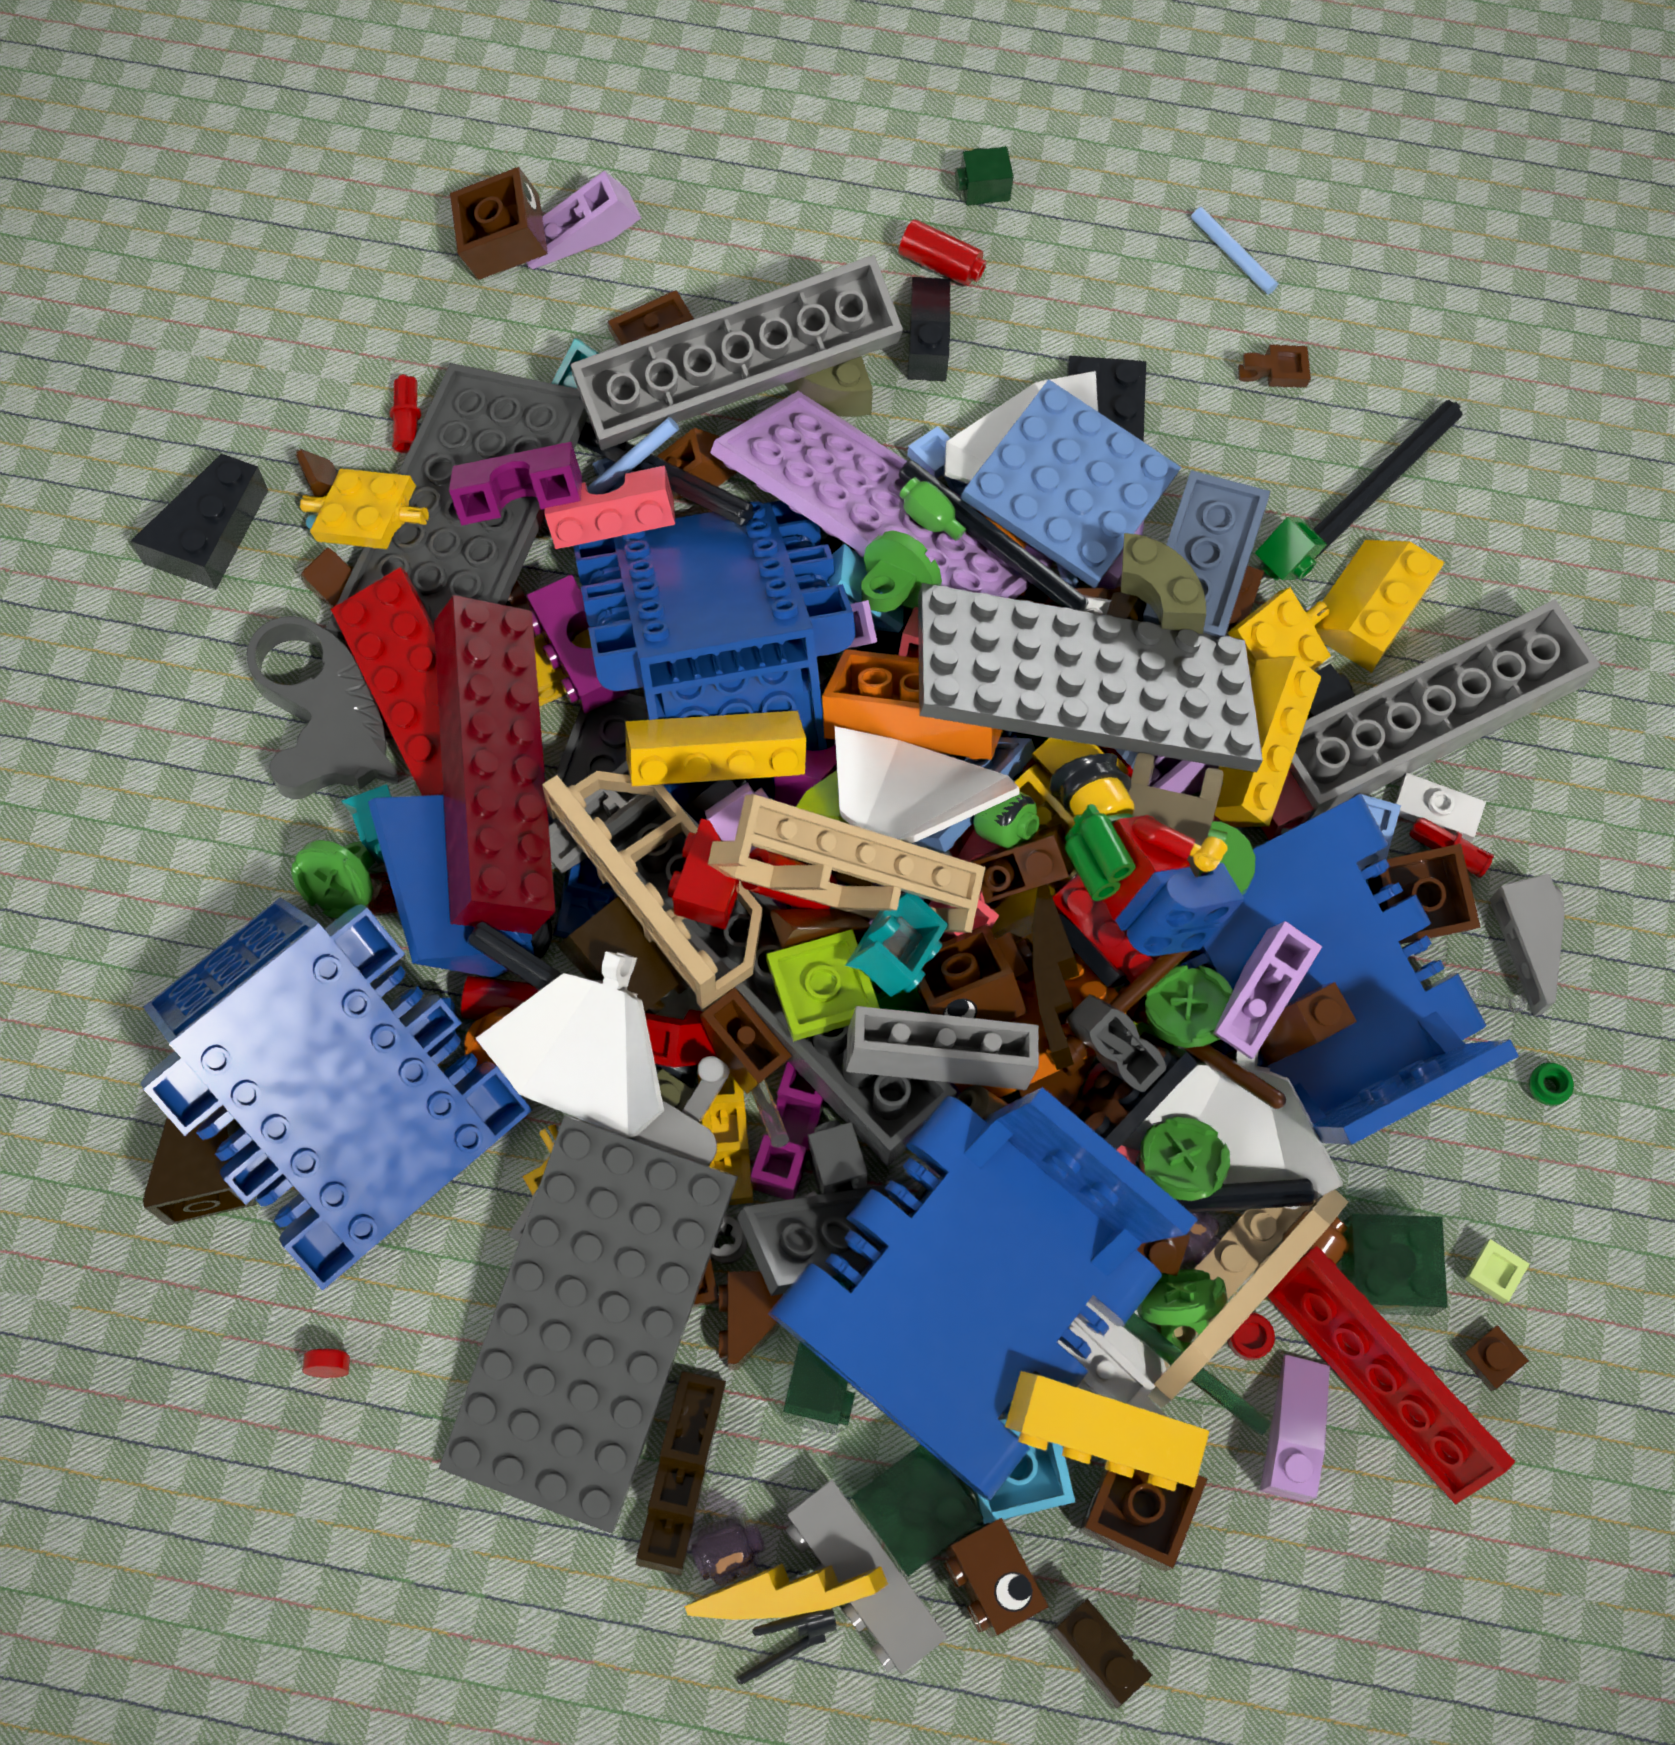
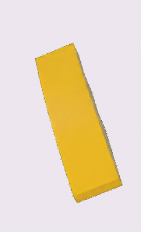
M698 1074V1084H699L702 1079L700 1078V1076H699V1074ZM729 1074L702 1119V1125L714 1134L717 1141V1152L710 1167L738 1176L729 1205L754 1203L750 1179L751 1168L744 1091Z
M782 1563L706 1594L684 1607L688 1616L730 1620L783 1618L834 1608L876 1594L887 1586L888 1582L882 1567L879 1566L839 1583L832 1564L789 1581Z

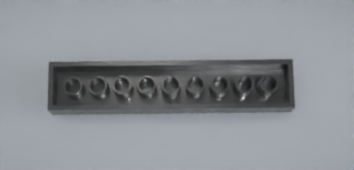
M645 795L607 825L612 836L610 842L618 852L623 849L625 850L672 817L655 796ZM684 810V812L688 815V817L698 828L699 824ZM683 831L635 862L638 872L635 874L644 885L650 882L657 889L664 901L662 908L665 912L673 908V898L668 897L671 878L675 871L682 872L686 862V858L682 857L687 838ZM749 891L762 907V921L753 975L735 986V988L791 1054L792 1057L787 1061L846 1123L852 1122L855 1133L888 1167L908 1149L905 1145L939 1103L947 1096L956 1098V1090L948 1082L846 1072L847 1031L849 1025L793 1042L766 961V954L782 950L770 915L772 909L780 908L770 898ZM736 899L726 930L687 918L682 920L690 933L691 938L688 940L697 952L704 950L716 965L718 970L715 974L716 981L744 962L751 916L738 899Z

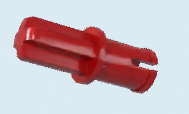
M406 374L399 375L394 381V406L389 411L390 418L393 419L392 447H394L395 451L401 453H408L417 434V421L421 418V410L417 407L418 382L415 377L407 376Z
M1418 818L1409 833L1411 838L1431 849L1461 844L1467 871L1478 878H1482L1494 858L1492 853L1462 838L1461 832L1458 831L1454 835L1425 818Z

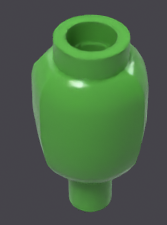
M914 477L899 493V496L904 500L903 506L906 513L925 529L932 532L945 531L954 541L959 540L967 529L955 519V509L951 501L929 481L920 482Z

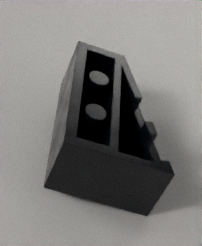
M220 454L130 541L142 563L216 590L268 492L259 467Z

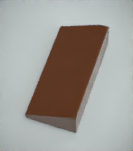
M772 909L770 913L782 949L853 929L857 944H859L870 926L860 915L840 909Z

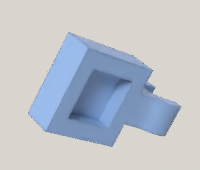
M937 426L909 445L907 456L936 479L941 475L944 476L946 441L950 437ZM944 476L950 490L961 496L968 484Z

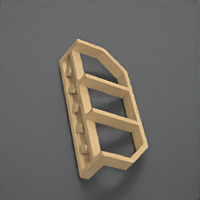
M596 771L576 785H570L569 787H566L558 775L542 784L549 815L552 819L556 817L596 866L599 879L603 883L607 881L643 926L646 939L649 942L654 940L696 994L697 1004L701 1009H704L753 975L762 921V907L751 893L743 887L740 880L737 899L751 916L744 962L716 981L715 974L718 970L711 957L704 950L697 952L688 941L691 936L682 922L685 918L674 915V907L665 912L662 908L664 901L657 889L650 882L644 885L635 874L638 872L635 864L636 861L681 831L688 836L689 832L696 833L698 829L662 784L631 786L629 775ZM599 789L655 796L672 818L625 850L623 849L618 852L610 842L612 836L604 822L599 817L592 820L584 808L587 805L584 799Z
M756 794L745 795L735 841L713 842L708 865L727 877L871 919H875L880 910L897 911L900 894L903 891L956 907L930 908L948 924L944 932L964 933L972 932L985 871L984 866ZM751 846L814 865L774 866L750 859L749 853ZM831 870L883 886H841L829 882Z
M1333 1190L1315 1199L1312 1205L1301 1206L1295 1210L1284 1207L1247 1210L1193 1270H1203L1210 1273V1279L1212 1280L1216 1279L1217 1276L1223 1279L1228 1299L1255 1269L1257 1271L1216 1316L1208 1319L1209 1325L1154 1383L1155 1388L1147 1396L1160 1408L1168 1404L1206 1365L1309 1250L1349 1201L1338 1191ZM1313 1206L1312 1210L1298 1224V1226L1271 1253V1251L1282 1240L1284 1232L1296 1221V1219L1304 1211L1309 1210ZM1156 1324L1164 1363L1167 1368L1176 1356L1166 1349L1162 1338L1161 1325ZM1181 1326L1174 1330L1175 1336L1183 1342H1191L1198 1334L1195 1329L1189 1326Z

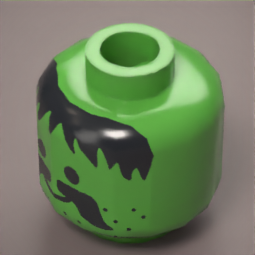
M1020 792L1015 797L975 814L973 823L975 832L982 839L1009 849L1034 837L1039 827V817L1037 816L1036 803L1032 797Z

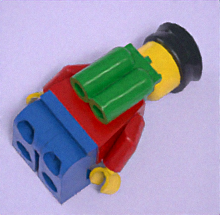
M1111 753L1088 755L1067 762L1057 769L1050 778L1049 788L1052 795L1061 800L1066 812L1072 813L1075 816L1073 818L1075 824L1065 836V850L1092 900H1102L1107 904L1113 920L1117 922L1121 931L1127 930V937L1131 945L1144 955L1159 956L1200 950L1219 929V923H1224L1244 900L1224 863H1220L1228 849L1226 843L1217 837H1207L1200 846L1195 844V839L1155 820L1154 817L1149 815L1134 817V802L1128 793L1131 788V779L1117 767V755ZM1188 856L1194 857V864L1203 871L1199 877H1195L1190 869L1191 865L1187 860Z

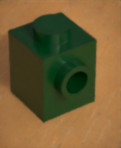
M1008 147L976 148L963 151L961 167L955 168V182L957 191H963L966 206L1011 200L1014 177Z

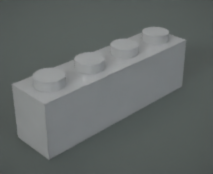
M856 1006L847 1031L846 1072L1027 1090L1039 1067L1038 1025Z
M833 1480L829 1481L787 1514V1519L791 1526L785 1531L801 1553L808 1548L820 1563L813 1569L814 1571L832 1564L837 1580L840 1583L879 1566L882 1567L888 1585L876 1594L849 1602L842 1610L858 1632L865 1627L877 1642L871 1648V1651L887 1672L895 1667L900 1675L904 1674L948 1638Z

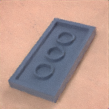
M1191 470L1166 545L1175 550L1189 563L1202 585L1206 601V619L1203 633L1221 638L1226 636L1266 510L1270 491ZM1147 603L1143 621L1160 625L1158 616Z

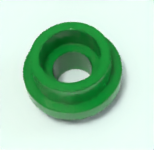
M1548 1062L1537 1066L1532 1071L1529 1077V1089L1533 1097L1540 1103L1547 1106H1558L1571 1097L1574 1090V1082L1570 1072L1565 1067L1557 1063ZM1544 1079H1550L1555 1083V1092L1545 1088Z

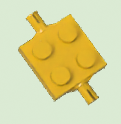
M340 469L326 496L303 495V499L300 500V508L303 512L318 513L310 530L317 542L387 549L394 533L402 524L406 522L426 525V520L428 521L429 519L427 508L409 507L410 498L416 488L413 479L409 475Z
M1291 587L1280 590L1227 632L1230 637L1245 640L1250 678L1252 677L1257 660L1297 656L1312 670H1315L1331 657L1315 628L1317 623L1329 615V608L1323 610L1327 605L1318 601L1306 612Z

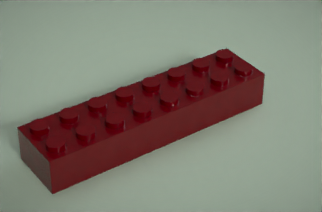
M453 595L434 621L450 924L475 927L479 922H485L496 930L534 934L555 913L548 811L542 786L545 783L532 611Z

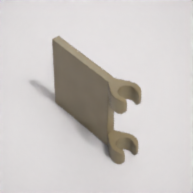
M1138 753L1132 773L1131 788L1128 792L1134 802L1135 810L1133 816L1149 815L1154 817L1155 820L1195 839V844L1201 846L1208 837L1223 784V771L1208 768L1204 776L1200 797L1150 787L1149 784L1154 770V756ZM1188 856L1187 860L1191 865L1190 869L1194 876L1198 877L1199 868L1194 864V857Z

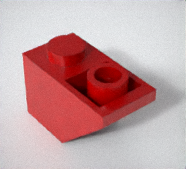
M701 818L697 832H689L682 853V857L686 858V862L682 872H674L668 889V897L673 898L674 915L726 930L739 893V880L727 877L708 865L713 842L721 840L712 823Z

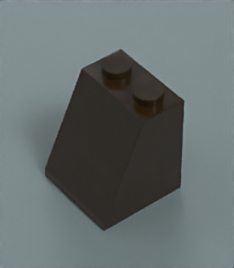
M619 896L557 945L562 953L586 978L598 981L604 980L602 963L606 951L615 954L622 952L636 957V963L630 976L627 990L638 994L637 998L642 1000L645 1013L655 1015L663 1009L665 1004L660 999L674 989L679 995L690 987L654 940L649 942L646 939L643 926Z
M167 1116L143 1196L144 1208L167 1226L257 1205L256 1197L245 1204L220 1175L221 1168L232 1157L221 1161L215 1153L223 1141L241 1128V1125L235 1119L222 1128L215 1136L202 1140L196 1132L205 1120L184 1136Z

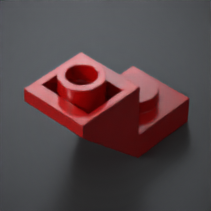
M690 1009L684 1020L645 1013L655 1064L682 1067L698 1065L707 1056L717 1057L699 1017L704 1011Z

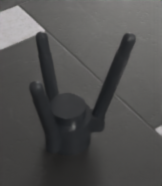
M833 1608L793 1615L754 1627L752 1630L754 1636L774 1633L795 1627L798 1636L805 1634L807 1636L739 1675L737 1683L743 1685L810 1646L826 1642L825 1634L837 1630Z

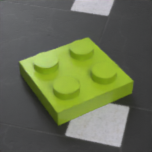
M853 929L766 954V961L793 1042L850 1025L856 1006L880 1008L869 976L860 969L845 966L858 946Z

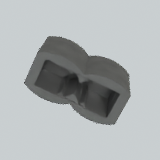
M1089 994L1067 1016V1021L1073 1034L1081 1042L1095 1050L1096 1057L1101 1065L1134 1089L1144 1092L1166 1070L1164 1058L1159 1050L1139 1036L1133 1021L1126 1014L1102 999Z

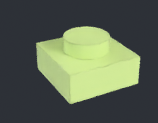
M1489 1239L1484 1243L1464 1280L1502 1304H1505L1511 1299L1529 1263Z

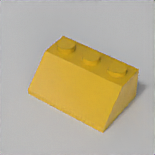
M1365 540L1322 601L1327 605L1323 610L1329 608V615L1317 623L1315 628L1323 643L1372 673L1433 584L1445 562L1410 541Z

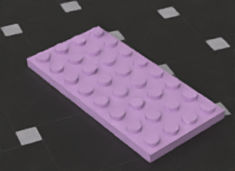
M800 391L786 397L714 441L710 453L723 461L725 466L731 470L738 471L756 483L759 489L771 493L789 505L790 509L794 512L806 516L821 526L824 532L839 538L854 548L862 557H864L866 547L878 535L880 536L886 531L894 530L910 535L925 546L928 550L925 555L929 558L930 562L935 559L940 568L941 586L1016 599L1032 584L967 531L959 540L954 541L945 531L932 532L918 524L906 513L903 506L904 500L899 496V493L907 484L899 477V471L907 461ZM1027 544L1025 550L1050 569L1053 560Z

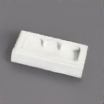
M1406 773L1395 804L1401 805L1399 817L1413 822L1418 818H1425L1454 835L1458 831L1461 832L1462 838L1471 843L1475 838L1486 801Z

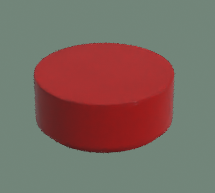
M1251 1313L1228 1339V1344L1232 1352L1239 1358L1248 1361L1258 1360L1267 1355L1273 1348L1275 1332L1273 1326L1265 1317Z
M313 1349L304 1354L302 1372L306 1375L319 1378H338L349 1374L350 1355L344 1351Z

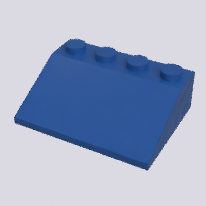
M444 796L373 798L368 801L412 963L493 978L509 971L469 945L467 940L474 927L450 924ZM497 930L535 955L531 943L532 934Z

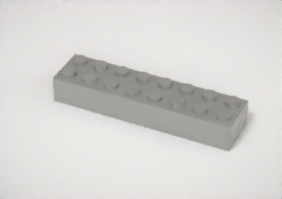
M874 254L571 363L570 365L573 378L600 449L604 450L652 432L668 417L678 423L896 344L900 340L903 328Z
M1556 599L1306 720L1289 770L1314 808L1307 821L1359 794L1367 795L1405 776L1406 773H1411L1584 687L1601 665Z

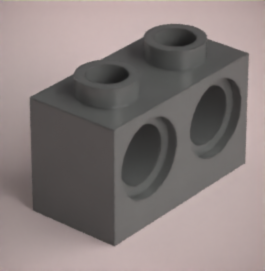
M830 1121L817 1126L814 1129L815 1133L808 1135V1159L819 1194L866 1188L868 1172L852 1122L841 1125L840 1121Z

